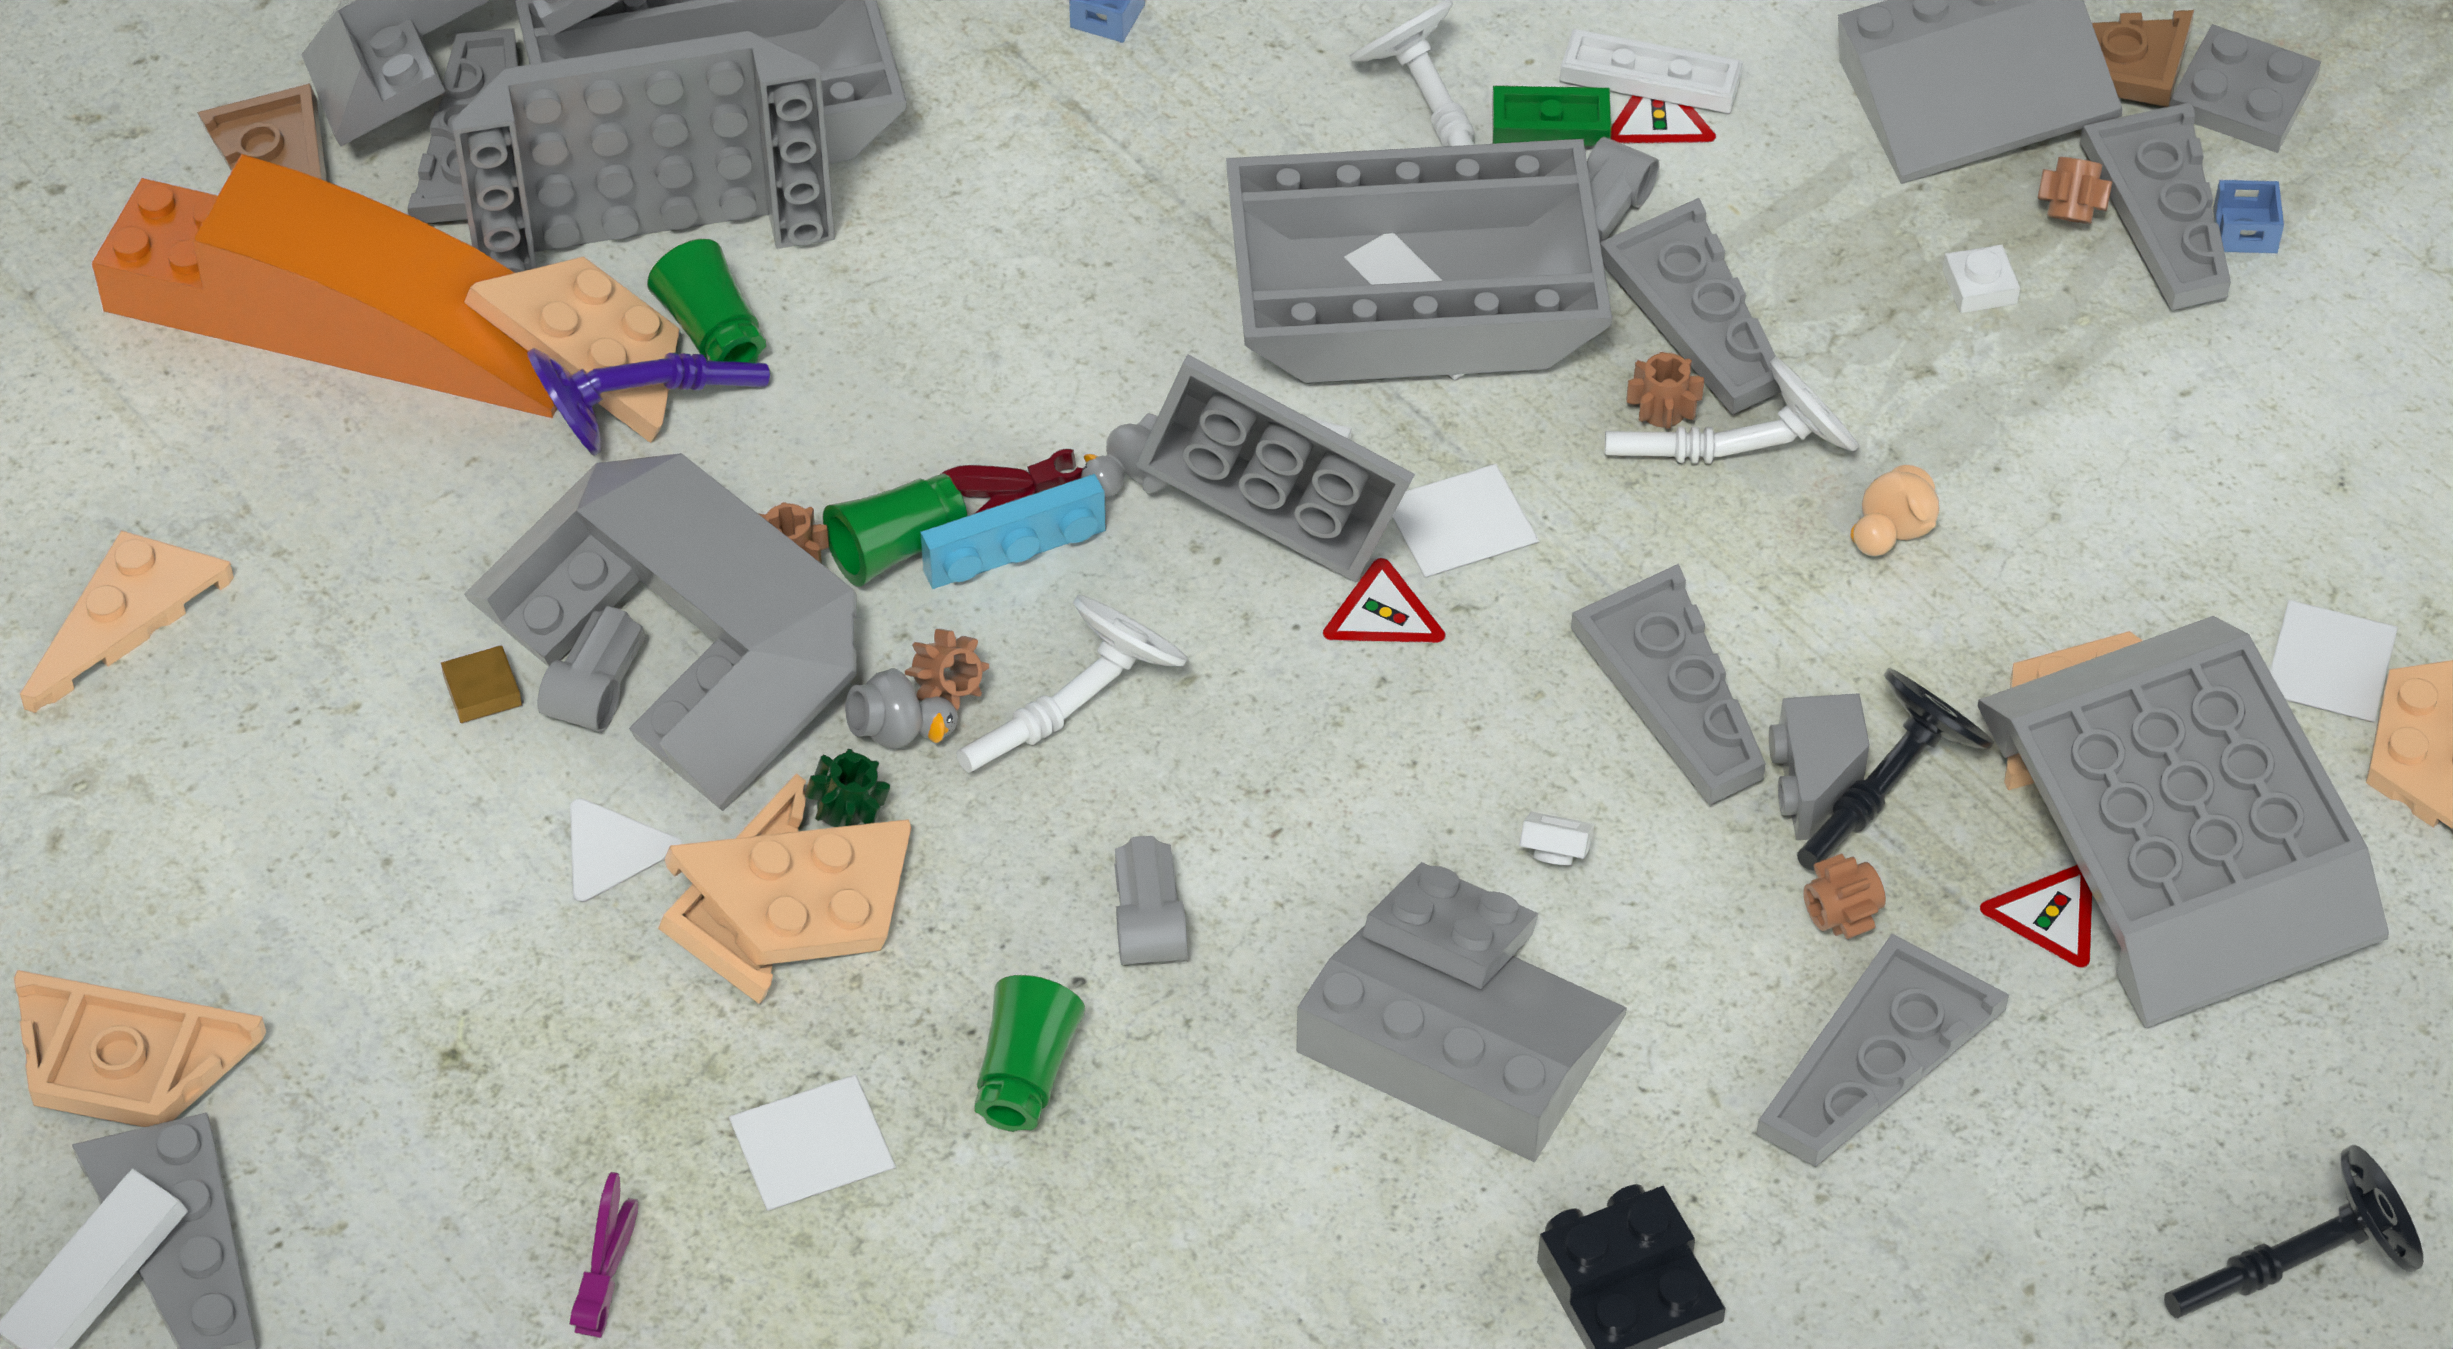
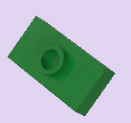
M1493 86L1492 144L1583 139L1584 146H1595L1602 137L1609 139L1611 137L1610 88Z

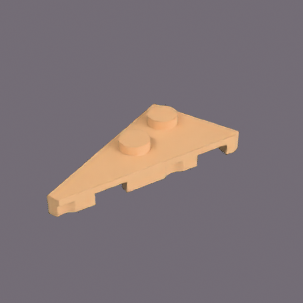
M121 531L21 691L20 697L24 710L36 713L41 707L57 702L74 690L72 679L100 660L105 665L110 666L150 639L151 634L156 629L170 625L186 614L184 603L214 584L219 590L228 586L234 578L230 561Z
M796 773L736 838L798 832L806 802L805 791L803 790L806 780ZM692 884L663 915L658 929L760 1004L771 986L773 964L756 966L736 945L731 931L722 925H718L701 906L705 897Z

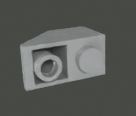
M1860 693L1783 698L1780 722L1769 727L1772 763H1782L1784 776H1780L1778 780L1779 807L1782 815H1792L1796 840H1809L1834 814L1833 805L1842 797L1855 781L1864 780L1870 744Z

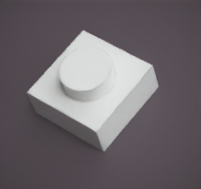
M2003 245L1945 254L1942 270L1960 313L2018 304L2020 286Z
M1530 812L1523 822L1519 846L1535 849L1533 858L1558 865H1571L1573 857L1584 859L1589 852L1595 824Z

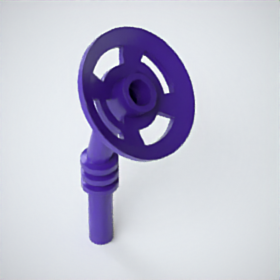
M536 348L527 352L537 376L553 403L580 442L593 456L601 452V437L592 406L603 400L601 396L603 392L664 384L667 389L679 388L681 390H688L690 388L692 390H702L705 385L766 387L770 379V370L766 363L708 361L703 354H693L691 356V354L681 353L680 355L678 353H668L664 359L595 368L588 373L582 368L572 375L548 354Z

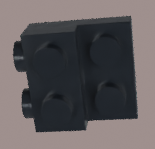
M1639 1184L1626 1186L1609 1198L1606 1208L1586 1216L1577 1208L1562 1211L1547 1223L1545 1232L1540 1233L1537 1263L1586 1349H1658L1724 1321L1725 1306L1693 1254L1695 1237L1664 1185L1647 1192Z

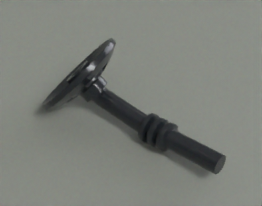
M1888 668L1884 673V677L1889 688L1910 715L1903 724L1907 732L1866 780L1855 781L1842 797L1833 805L1834 814L1797 852L1798 861L1804 868L1813 871L1815 870L1813 865L1826 860L1852 831H1862L1876 814L1884 808V797L1928 745L1935 748L1943 737L1957 744L1963 743L1972 748L1990 749L1994 741L1983 730L1942 699L1900 672Z
M2351 1145L2341 1152V1176L2348 1203L2339 1207V1216L2272 1247L2263 1243L2255 1246L2253 1249L2243 1251L2240 1255H2234L2227 1260L2226 1267L2167 1292L2164 1295V1301L2169 1313L2174 1318H2180L2237 1292L2247 1296L2256 1290L2266 1288L2269 1284L2280 1282L2283 1272L2351 1240L2361 1244L2369 1239L2394 1264L2407 1272H2414L2423 1266L2424 1257L2421 1242L2405 1204L2385 1172L2364 1149L2357 1145ZM2351 1170L2356 1173V1176H2352Z

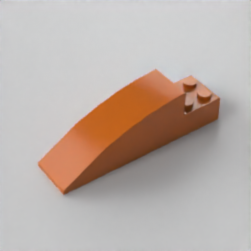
M241 154L218 196L141 178L92 261L104 312L548 418H553L557 410L529 360L528 350L464 303L470 287L476 282L515 272L475 247L410 215L357 192L294 169Z

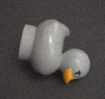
M1147 413L1138 424L1120 425L1111 431L1106 440V456L1084 455L1086 464L1082 469L1081 478L1095 474L1105 491V498L1112 497L1119 492L1123 485L1124 473L1142 484L1143 490L1146 493H1155L1169 485L1135 466L1158 416Z
M895 668L876 673L866 685L852 686L846 698L845 713L850 731L858 737L870 736L875 742L886 748L895 749L906 746L918 733L934 743H939L955 730L958 720L954 705L944 697L925 698L919 703L912 683L901 671Z

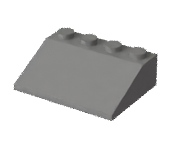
M1885 0L1838 15L1840 63L1901 184L2079 130L2084 125L2122 116V106L2084 0Z
M1187 354L1135 464L1141 470L1354 582H1357L1415 476L1414 473L1189 354Z
M1364 927L1361 928L1329 958L1298 1005L1296 1052L1530 1161L1536 1162L1625 1017L1627 1007L1514 956L1506 962L1482 989H1479L1362 937Z

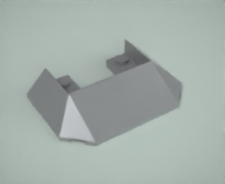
M490 0L341 1L301 54L335 139L340 147L443 94L445 89L421 36ZM532 0L550 37L620 1Z
M682 453L596 463L464 595L468 601L548 667L556 659L560 660L574 646L593 611H602L606 606L613 607L639 580L715 642L629 729L639 743L721 811H724L856 676L857 652L853 646L854 618H857V595L853 588Z

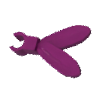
M611 1172L605 1182L597 1216L591 1272L584 1271L569 1325L575 1326L574 1333L598 1338L602 1337L608 1319L609 1307L615 1288L612 1278L632 1236L638 1212V1199L628 1198L618 1212L621 1192L619 1173Z

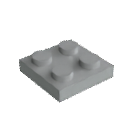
M2212 24L2171 98L2170 106L2192 102L2195 113L2194 124L2278 153L2318 78L2321 61Z
M1421 862L1368 914L1362 937L1482 989L1533 935L1539 913L1519 905L1514 898L1507 894L1494 891L1489 892L1459 879L1458 875L1450 869L1441 866H1430Z

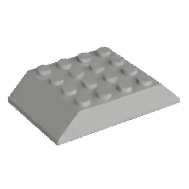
M515 0L529 64L750 31L819 64L828 164L852 160L907 109L906 98L876 0H620L550 37L541 21L532 0Z
M1583 139L1226 158L1244 344L1247 348L1305 383L1543 370L1550 368L1611 326V308ZM1394 233L1442 281L1371 285L1344 256L1383 234Z

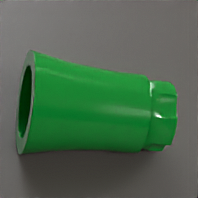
M696 239L685 242L671 249L656 262L648 276V290L672 314L689 336L698 352L703 354L706 360L751 363L758 361L760 353L766 348L765 337L759 330L758 320L744 300L730 272L721 246L716 241Z
M940 474L927 480L919 478L894 489L861 499L827 505L823 510L822 520L823 525H827L829 550L836 565L851 584L861 587L887 569L922 552V531L967 517L968 514L961 492L954 486L949 476Z
M1012 975L1002 978L996 983L992 1021L985 1057L977 1080L979 1091L974 1107L975 1113L981 1115L987 1124L1010 1132L1017 1130L1032 1131L1037 1127L1042 1109L1049 1103L1054 1082L1067 1047L1085 1014V1005L1077 994L1057 982L1031 975Z

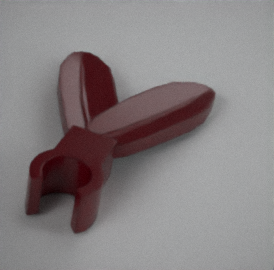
M1062 449L1053 453L1049 459L1027 466L1028 472L1010 467L962 465L948 469L940 474L949 476L962 496L991 498L976 511V513L1080 479L1083 468L1077 467L1072 472L1062 473V470L1074 469L1076 466L1074 450Z

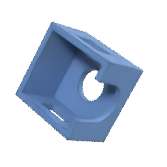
M1069 0L1070 28L1123 43L1144 8L1145 0ZM1097 13L1106 15L1107 20L1100 19Z
M2219 180L2213 213L2214 222L2219 224L2224 252L2278 253L2284 228L2279 181ZM2236 190H2259L2257 197H2235ZM2241 230L2257 231L2253 235L2240 234Z

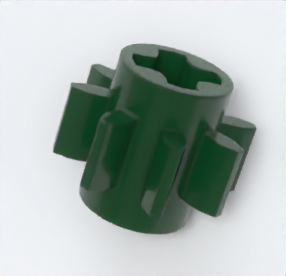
M847 749L846 753L836 756L833 760L823 754L819 759L815 775L810 776L805 790L806 798L818 800V811L815 819L817 821L824 820L832 827L858 825L861 821L864 824L875 823L880 806L885 804L890 790V784L884 781H877V769L880 763L877 760L871 761L868 757L853 752L852 749Z

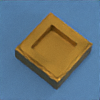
M502 645L441 662L443 677L460 723L522 706L520 692Z

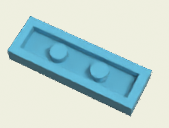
M1092 474L922 531L923 572L932 589L953 582L969 580L977 574L1012 562H1023L1036 554L1068 543L1082 542L1092 535L1106 531L1105 491L1096 475Z

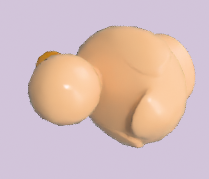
M1901 465L1875 479L1865 490L1862 500L1863 517L1851 529L1850 536L1852 541L1863 553L1878 556L1887 553L1894 546L1896 540L1915 539L1929 533L1936 526L1939 514V498L1935 492V484L1931 476L1917 466Z

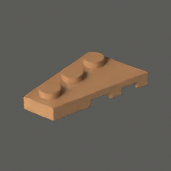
M2194 10L2173 11L2172 19L2143 20L2142 12L2120 13L2119 22L2092 23L2119 98L2169 107L2192 28Z
M310 83L197 112L205 130L231 171L241 154L327 181L318 103Z

